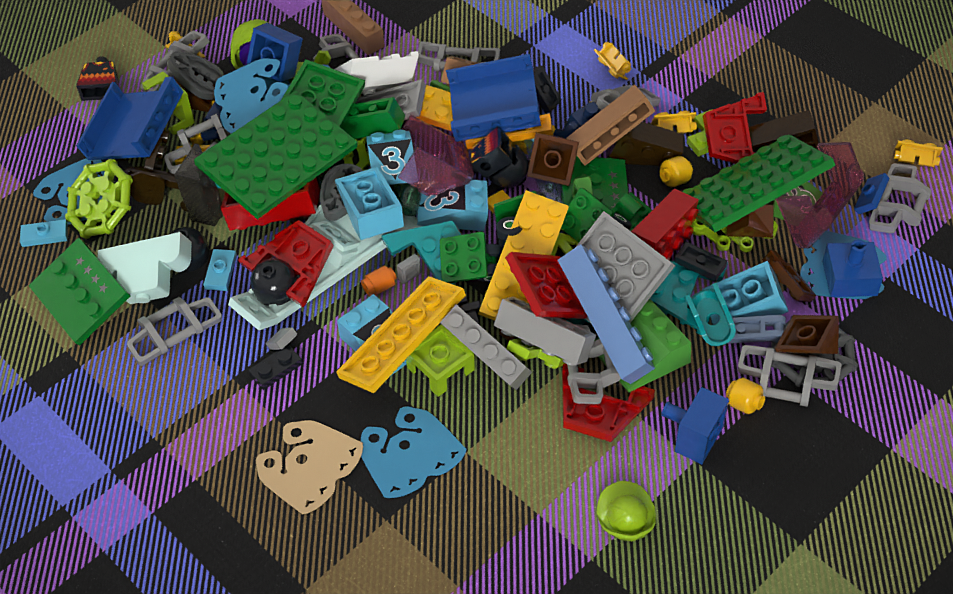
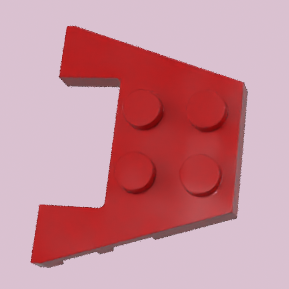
M764 92L757 93L755 96L747 99L743 98L741 101L731 105L727 104L708 111L703 115L710 157L736 164L741 158L754 154L746 114H764L767 111Z
M298 220L274 235L275 239L264 246L260 244L255 252L247 257L243 255L238 261L251 272L260 262L271 257L289 263L300 277L288 289L286 295L298 305L304 307L334 245L329 239Z
M564 363L562 367L563 428L612 442L653 400L655 389L641 386L631 391L627 401L603 395L600 404H577L572 398L567 380L569 375L568 366ZM578 367L579 373H584L585 369ZM578 388L581 394H596V392Z

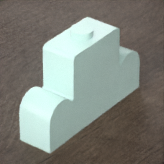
M178 232L98 250V258L131 295L126 300L127 303H148L150 300L169 296L170 270L182 272L188 268L191 262L192 242L182 233Z

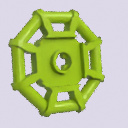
M108 159L106 162L92 165L87 163L83 166L84 170L71 187L67 188L68 207L65 218L67 222H70L79 231L82 238L89 239L95 235L112 234L115 226L125 213L131 210L130 186L133 180L130 175H127L118 166L117 161L114 159ZM105 171L104 176L98 177L97 172ZM114 176L118 178V181L116 183H114L115 181L113 180ZM77 196H80L79 208L77 209ZM84 216L87 218L85 225L80 220ZM102 222L100 226H96V223Z

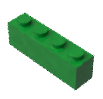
M395 97L358 103L353 106L342 129L354 139L371 136V134L377 132L383 134L393 133L395 130H401L405 114Z

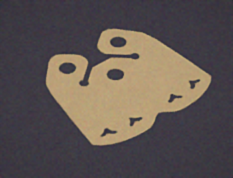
M312 420L290 422L283 427V440L287 444L291 445L313 439L311 444L295 446L285 459L286 474L281 473L282 454L273 450L259 454L256 458L258 476L262 483L301 514H307L316 510L331 497L335 491L336 480L352 472L359 462L363 451L362 442ZM299 428L302 434L299 437H293L291 431ZM356 448V450H354V456H351V452L349 450ZM301 454L307 456V461L303 464H299L296 461L297 456ZM266 459H274L275 465L271 468L265 467L264 462ZM348 463V465L344 466L343 470L340 471V464ZM327 486V489H325L323 491V494L321 495V491L319 489ZM307 500L315 501L314 503H310L308 507H305L307 504Z

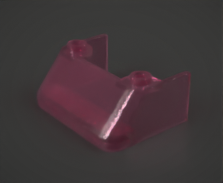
M410 115L401 130L410 131L414 152L398 175V178L415 186L426 196L438 195L469 184L474 177V172L467 147L460 141L456 142L455 138Z
M850 142L818 143V150L832 157L835 166L827 170L832 182L814 206L809 196H780L775 199L798 248H811L864 180V173Z

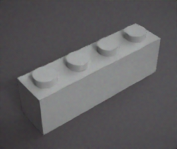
M516 297L502 299L494 322V326L501 329L503 334L516 336L522 339L521 342L526 345L542 348L543 353L561 357L564 363L571 366L587 362L596 334L561 318L536 317L530 308V304Z
M457 304L440 322L515 390L532 373L531 370Z

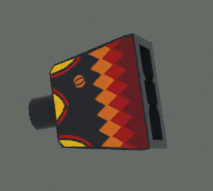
M101 56L96 59V62L84 64L76 84L81 101L102 100L112 82H115L119 87V79L114 62Z
M497 126L472 147L471 161L464 165V170L471 177L477 172L484 178L491 176L513 162L512 141Z

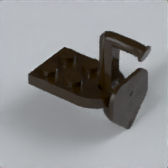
M166 124L150 157H146L145 165L129 167L124 170L133 180L130 186V195L138 202L159 205L164 198L165 186L187 191L186 198L180 203V206L184 211L190 212L198 193V181L193 178L161 171L163 165L161 159L167 154L168 145H164V143L167 144L170 131L166 130Z

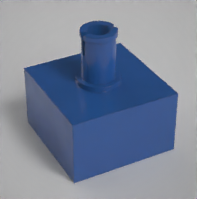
M270 23L253 28L247 65L263 58L277 59L280 61V66L277 72L270 78L281 83L295 77L303 38ZM272 64L267 65V66L265 67V71H266V72L271 71L272 68H273V65H272Z
M854 240L852 243H827L822 262L830 297L878 296L883 276L874 242Z
M701 387L688 410L667 402L661 416L679 423L674 452L703 464L724 427L729 399Z

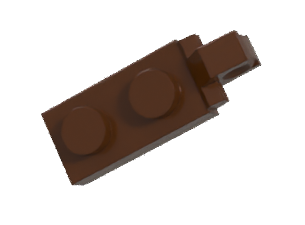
M770 250L762 260L763 262H769L773 271L777 274L778 281L788 287L790 290L789 294L796 301L812 302L816 297L812 289L790 263H786L777 251Z

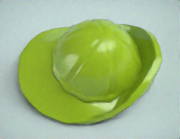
M619 481L607 486L602 491L598 499L596 513L600 525L606 532L620 540L635 541L645 537L653 530L656 524L655 506L648 493L640 485L629 481Z

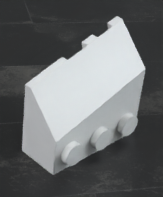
M418 51L410 52L405 57H400L399 53L391 54L381 58V60L379 56L349 60L334 70L365 80V87L361 94L366 96L412 82L419 54Z

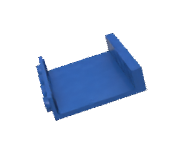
M530 54L446 70L450 84L453 115L451 129L456 142L484 137L497 126L504 133L541 126Z
M165 77L158 91L123 93L118 85L112 82L78 141L77 148L88 160L150 157L184 91L173 77Z

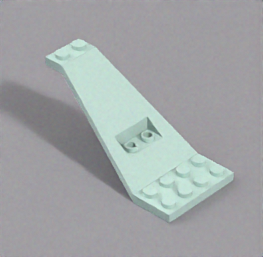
M320 204L316 214H312L304 224L329 239L334 246L307 303L385 249L386 245L381 239L382 235L423 226H418L417 218L402 208L404 227L360 240L348 214L336 221H329L324 217ZM252 289L246 293L230 297L228 304L258 330L277 325L301 308L293 300L279 306L276 304L264 305L257 300Z

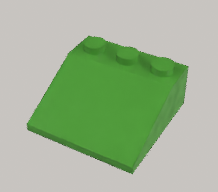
M649 299L630 324L632 327L635 326L642 335L640 342L643 347L646 346L652 353L654 359L651 361L655 369L632 384L620 379L619 382L628 392L691 363V342L657 305ZM604 354L598 356L606 365Z

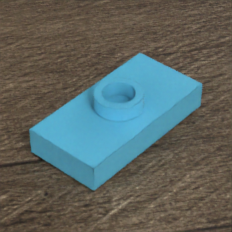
M66 219L21 225L20 243L22 247L67 241L68 224Z
M213 249L203 284L205 290L228 291L237 257L236 251Z

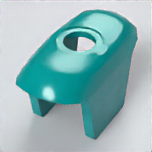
M715 282L712 284L713 288L699 291L692 297L687 294L685 298L705 342L711 346H720L728 343L735 337L736 328L724 297ZM716 314L720 317V321L715 325H709L706 322L710 315Z

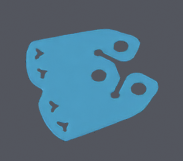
M263 58L218 78L215 84L214 97L216 103L223 107L220 113V120L223 127L229 133L235 132L281 101L288 89L287 84L281 82L273 83L265 96V100L261 101L260 99L263 98L267 89L265 80L253 77L256 73L260 76L272 77L280 66L279 60ZM269 64H272V70L266 72L265 67ZM254 86H258L259 90L252 94L251 89ZM279 88L281 90L280 93L273 96V90Z
M85 158L48 175L35 188L33 192L34 197L43 200L51 199L55 195L59 187L58 185L63 183L64 185L61 187L58 197L61 204L68 206L67 188L71 187L84 170L83 166L87 163L91 164V161L94 164L101 163L102 161ZM44 187L51 188V191L47 194L41 192ZM77 196V209L79 208L80 196ZM58 205L51 206L47 210L44 220L49 222L66 219L67 208ZM55 211H60L62 213V215L59 218L52 217V214ZM84 216L80 220L84 221L87 220V218Z
M814 229L808 235L804 244V254L808 261L801 267L800 276L809 287L808 282L814 285L812 291L816 296L830 297L822 262L827 243H852L854 240L869 241L822 229ZM818 234L820 239L814 240V238H816V235ZM812 246L816 249L814 253H811V251L813 250L811 248ZM875 246L879 264H882L887 260V256ZM809 268H811V270H812L814 273L808 275V273L810 272V271H809ZM882 283L879 289V293H881L884 290V285ZM872 296L835 297V298L867 299V298L872 297Z
M413 407L400 408L395 423L400 428H421V433L402 431L390 438L386 453H381L380 451L384 447L388 436L387 431L382 427L365 428L360 441L363 443L361 457L385 498H397L416 491L423 486L428 476H438L448 472L462 460L466 453V448L434 415L426 410ZM406 414H413L415 420L408 423L404 420ZM371 434H378L380 437L376 443L370 442L368 438ZM403 440H407L410 443V447L406 450L399 447V443ZM457 451H458V453L455 454V457L452 459V458H451V457H452L451 452H457ZM438 462L445 464L443 466L440 465L437 469L435 468ZM409 479H417V481L409 485ZM393 486L400 488V490H394L390 492Z

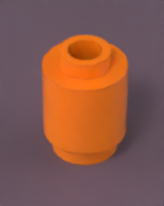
M383 265L365 275L364 279L361 280V285L369 297L373 294L377 296L395 286L397 277L391 267L387 268Z

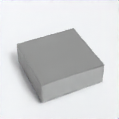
M416 254L397 264L398 280L402 284L421 274L420 258Z
M293 327L281 328L265 344L270 350L283 349L297 336V333Z

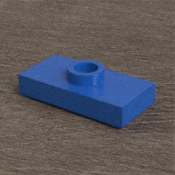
M886 173L867 179L854 207L858 214L877 209L889 181Z

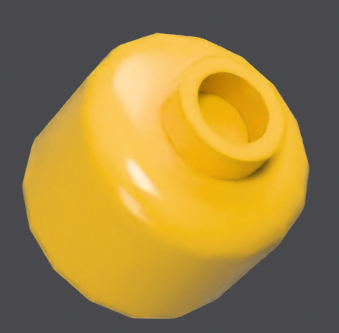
M676 156L665 160L660 166V178L669 187L682 185L691 179L693 167L683 156Z
M746 378L732 381L727 388L726 397L729 399V405L746 414L760 410L765 403L762 386Z

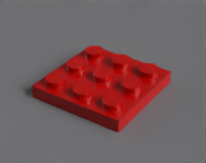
M510 252L505 257L511 272L517 279L520 289L536 317L586 319L588 317L558 262V259L561 258L560 256Z

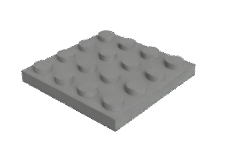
M605 211L602 212L577 245L581 244L588 250L590 248L594 250L599 258L597 261L599 268L602 267L610 278L607 281L609 286L614 287L620 296L619 304L621 307L624 306L631 316L630 323L675 267L673 263Z

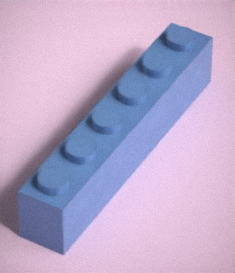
M580 244L558 259V262L622 380L632 384L655 369L651 361L654 359L653 355L640 342L642 335L635 326L632 327L630 324L631 316L627 309L619 304L620 296L614 287L609 286L607 282L610 279L608 274L602 267L599 268L597 264L598 256L593 249L590 248L588 250Z

